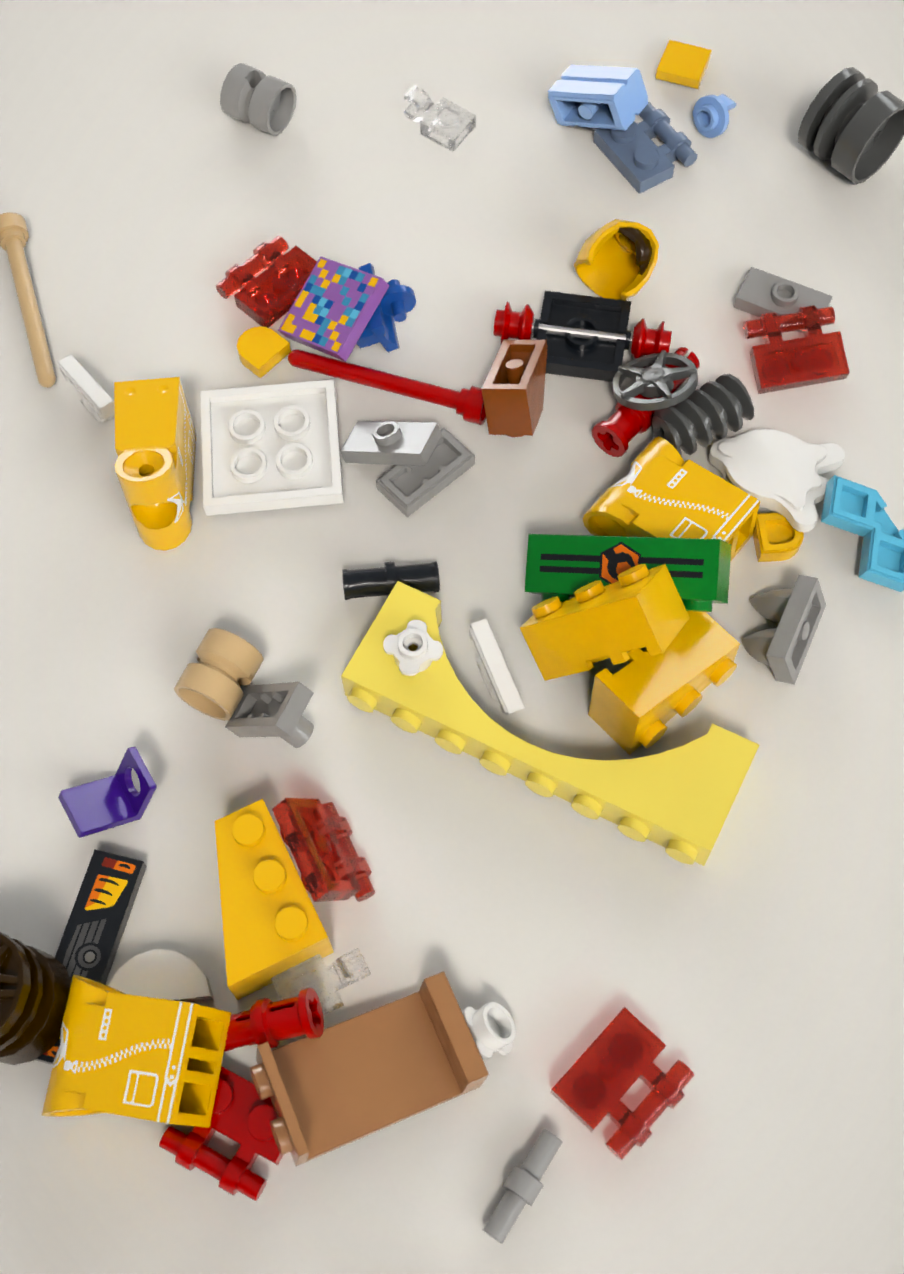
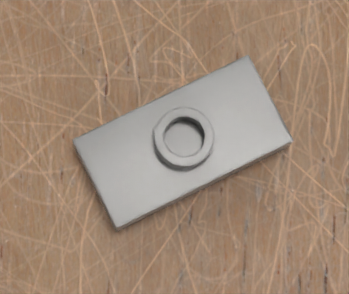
M751 267L736 296L734 308L815 337L833 296Z
M358 421L340 452L345 463L426 466L442 434L438 423Z
M445 428L440 430L442 436L426 466L395 465L376 480L377 489L407 518L475 465V455Z

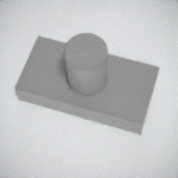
M300 682L249 685L225 728L238 737H281L293 747L299 748L309 740L314 729L313 724L302 716L314 692Z

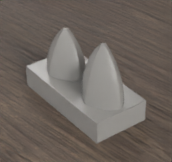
M804 575L798 576L793 589L771 590L750 598V603L754 609L770 621L778 623V627L761 630L742 639V644L750 656L758 662L771 667L776 681L794 685L826 607L818 578Z

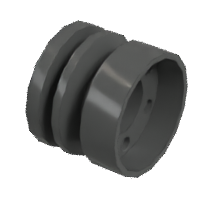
M854 67L845 68L831 78L810 104L800 125L798 143L810 152L814 151V154L823 161L831 159V166L855 184L865 182L887 162L904 137V102L887 90L878 93V85L870 78L865 79V76Z

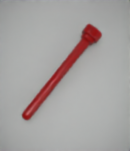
M292 350L288 355V361L293 367L456 409V414L463 416V420L466 422L483 425L486 420L482 390L479 387L472 386L470 390L463 388L459 392L302 350Z

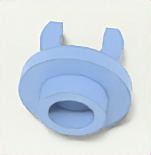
M725 94L719 96L707 95L700 98L693 109V121L696 129L700 134L708 138L721 135L729 123L728 111L734 109L737 103Z

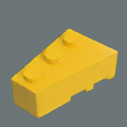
M640 564L617 576L619 581L604 586L601 580L594 581L576 590L574 598L561 602L559 597L555 596L535 605L531 609L533 615L520 627V630L544 680L589 671L594 667L593 663L607 658L611 659L613 665L624 663L630 659L627 654L628 651L646 647L650 656L663 654L690 619L666 564L649 570L646 564Z
M687 611L690 619L663 654L650 656L647 649L645 651L641 649L631 650L627 653L630 658L628 660L629 664L615 674L604 668L595 675L588 715L629 755L641 745L646 749L653 746L667 731L668 727L665 724L677 713L681 717L689 714L701 701L703 696L700 693L711 683L716 687L720 686L737 668L734 659L740 643L706 612Z
M263 798L216 820L215 834L227 986L235 998L239 1000L334 953Z

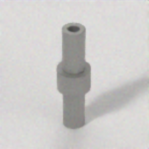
M543 1129L521 1168L514 1166L503 1185L507 1191L483 1229L485 1233L501 1244L504 1242L526 1204L532 1206L544 1186L540 1179L563 1143L554 1134Z

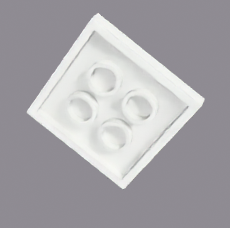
M334 379L200 391L203 507L206 516L344 503Z

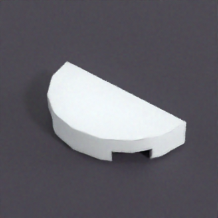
M70 354L58 361L60 364L59 368L67 382L70 381L83 395L84 398L80 399V402L91 416L101 423L107 419H113L115 417L113 399L77 359Z
M485 618L470 624L469 637L474 642L479 654L475 658L490 696L492 699L499 700L501 712L505 713V715L525 708L487 619Z
M154 949L135 955L116 971L108 985L125 994L189 1003L214 1000L209 979L194 960L174 950Z

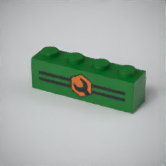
M528 534L525 592L541 595V602L558 596L560 601L563 602L569 600L570 597H575L574 592L594 581L601 580L604 586L619 581L617 576L634 566L646 564L649 570L666 564L686 610L712 612V603L728 604L731 544L721 539Z

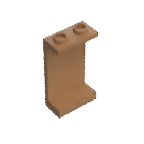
M444 971L424 979L418 992L324 1029L323 1035L320 1038L309 1039L304 1037L272 1051L268 1042L258 1045L256 1053L257 1065L250 1067L251 1076L259 1098L264 1100L270 1097L276 1112L277 1119L270 1121V1127L281 1155L290 1152L295 1166L481 1087L489 1075Z

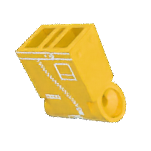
M180 377L114 382L115 450L118 455L114 466L140 538L146 545L155 550L164 551L176 548L186 540L191 532L192 519L189 508L190 501L193 500L196 432Z
M658 436L653 438L632 461L629 474L609 487L584 514L582 520L586 529L594 536L721 539L731 544L732 561L753 536L760 500L690 459L684 462L676 448L666 439Z
M73 975L61 1027L60 1046L54 1058L42 1116L72 1117L109 1113L167 1124L210 1128L231 1012L195 1003L129 995L100 982L79 975Z

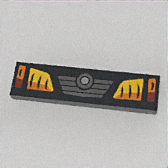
M94 849L55 955V959L66 967L71 981L73 975H79L106 984L147 867L143 861ZM60 1038L50 1050L38 1057L36 1061L53 1065L55 1055L60 1046Z

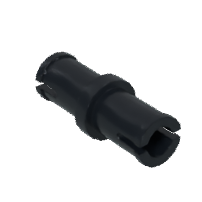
M384 562V567L342 569L345 600L385 595L388 598L397 581L421 592H439L440 590L437 562L395 566L394 562Z

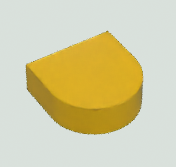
M267 327L250 328L243 332L237 341V350L241 363L260 379L291 352L290 343Z
M758 513L753 531L757 561H784L792 558L798 552L803 542L804 532L795 530L787 519L779 513Z

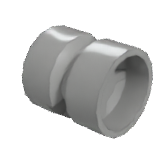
M239 63L228 72L223 82L220 94L221 109L226 115L242 122H250L253 127L268 134L278 135L288 126L296 106V91L290 83L274 76H266L264 72Z

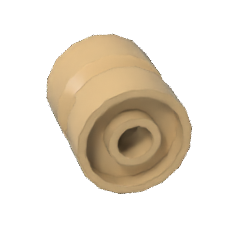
M211 628L207 631L196 650L198 663H189L175 685L174 691L194 709L215 719L225 721L230 720L244 696L240 686L250 685L264 659L262 654L253 645L241 637L223 629Z

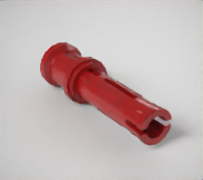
M680 347L674 354L684 356L688 352V348ZM691 352L686 358L690 359L698 370L700 367L699 359L694 352ZM665 364L668 368H678L675 365ZM687 378L674 381V387L670 391L671 394L674 393L684 383V381ZM640 394L637 395V396H635V397H633V398H638V399H656V398H647V397H644V396H642V395H640ZM618 402L615 406V412L606 421H600L593 427L592 436L600 449L610 456H623L629 448L628 443L638 433H644L650 428L652 415L655 410H634Z
M309 987L302 989L299 992V996L275 1002H272L269 998L257 1000L250 1010L232 1014L224 1052L248 1045H261L266 1042L269 1043L271 1049L277 1048L280 1041L307 1035L309 1039L320 1038L324 1030V1017L317 993L313 988Z

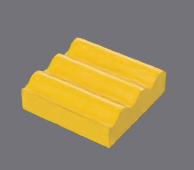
M669 39L656 70L655 78L699 89L705 70L708 67L712 50Z

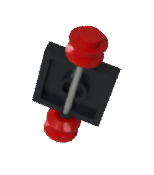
M545 291L540 319H535V323L534 313L529 304H526L521 312L512 311L510 302H506L505 310L497 309L494 322V336L501 337V344L503 340H508L509 338L531 340L532 332L533 338H537L536 340H547L546 373L610 382L613 381L615 374L619 370L618 367L622 365L624 349L629 350L630 344H632L631 355L633 359L643 355L660 353L662 350H666V353H669L672 331L663 330L664 321L660 323L657 329L647 328L645 319L642 318L634 326V332L631 335V331L627 330L631 301Z

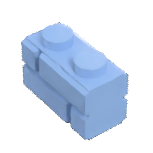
M570 65L561 75V80H557L548 91V98L557 123L562 126L577 125L578 127L626 131L635 120V115H639L648 104V95L641 72L637 68Z

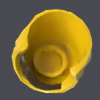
M615 219L599 228L586 239L574 263V269L581 281L599 297L626 301L630 297L637 295L649 280L657 263L659 243L652 230L642 224Z

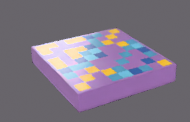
M320 256L278 331L288 339L346 362L390 285L381 277Z

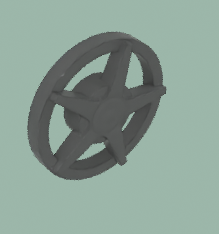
M662 350L660 353L636 358L624 366L620 365L612 381L614 396L621 405L639 411H654L669 408L687 399L698 385V372L695 364L690 359L682 355L666 353V350ZM665 364L675 365L678 368H668ZM627 377L636 380L635 383L624 391L620 389ZM690 377L680 390L671 394L670 391L674 387V381ZM640 394V395H642V396H644V397H647V398H656V399H638V398H633V397H635V396H637V395Z

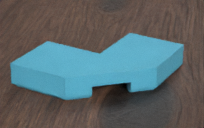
M834 475L826 483L821 522L863 537L858 578L902 592L904 590V529L898 531L884 510L887 504L877 490Z

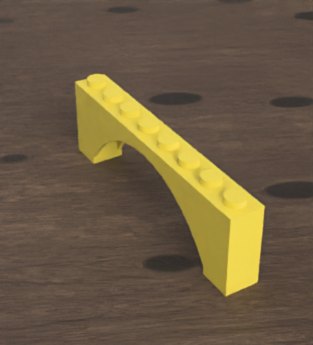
M397 581L341 675L345 696H347L348 701L352 705L369 713L375 709L391 717V721L397 727L409 733H417L419 730L435 738V742L448 752L461 754L463 751L480 759V764L492 773L501 776L509 773L524 780L525 785L538 795L544 797L558 796L570 802L571 807L576 812L587 818L599 819V817H602L618 825V830L633 840L645 842L648 839L666 848L665 852L670 857L681 863L691 865L696 862L705 866L759 748V744L713 723L706 735L683 746L659 754L634 759L605 761L580 759L553 753L529 744L500 726L473 701L458 680L446 656L444 647L442 657L437 661H432L426 670L414 676H406L400 672L394 656L384 651V639L388 635H397L405 630L410 621L421 620L426 623L427 633L430 637L442 644L438 630L442 622L441 600ZM412 644L408 647V649L410 651H416L418 649V646Z

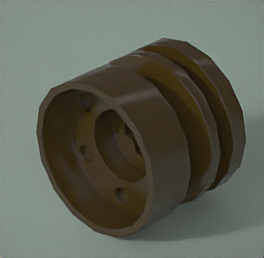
M1 932L0 1062L17 1065L36 1060L50 1050L60 1038L72 981L66 967L52 955L35 947L24 945L21 941L10 938Z

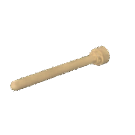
M17 213L0 214V246L3 250L7 251L38 382L41 386L49 388L55 384L56 377L23 249L29 238L26 222Z

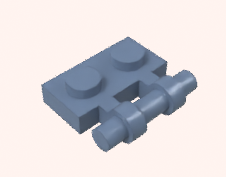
M650 102L639 114L644 121L638 124L633 121L626 131L599 128L594 130L593 142L638 194L672 178L674 172V164L672 162L679 159L685 167H689L698 157L691 148V141L683 132H676L670 125V118L662 109H655ZM658 136L664 144L657 147L651 139Z

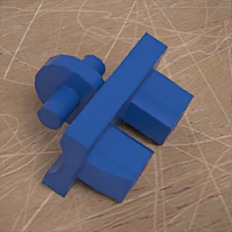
M371 263L359 267V270L375 275L374 267ZM396 279L388 282L389 288L356 343L360 349L379 342L387 352L400 348L394 320L397 322L404 321L407 318L406 313L415 307L416 298L413 289L406 285H400V282Z

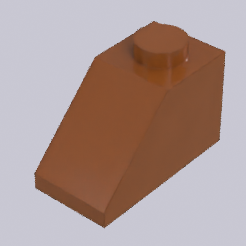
M503 340L481 388L489 435H507L509 437L533 436L543 411L547 340Z

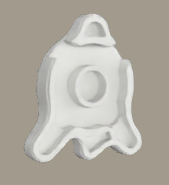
M774 429L752 430L734 438L718 440L712 444L709 452L711 465L721 472L724 479L728 476L734 486L760 500V508L770 509L784 516L789 524L798 532H808L815 527L818 518L815 504L824 500L826 483L829 481L820 476V474L841 467L845 457L844 449L838 444H810L789 433Z

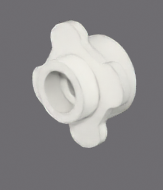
M421 620L410 621L405 630L397 635H388L383 642L384 651L394 656L400 672L406 676H414L426 670L432 661L439 660L443 655L442 644L430 637L427 633L426 623ZM415 644L418 646V649L410 651L408 647Z
M490 1002L478 1010L470 1006L462 1010V1014L482 1059L487 1060L496 1052L505 1056L512 1051V1041L516 1036V1027L510 1013L502 1005Z

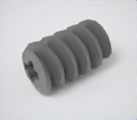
M723 374L715 382L709 381L702 385L700 389H695L687 399L679 404L655 410L652 417L654 437L659 436L670 442L680 453L681 457V449L686 454L692 455L697 451L696 441L701 446L707 447L712 444V435L721 440L727 436L728 428L734 432L742 429V417L746 420H752L754 417V406L746 387L739 378L732 374Z

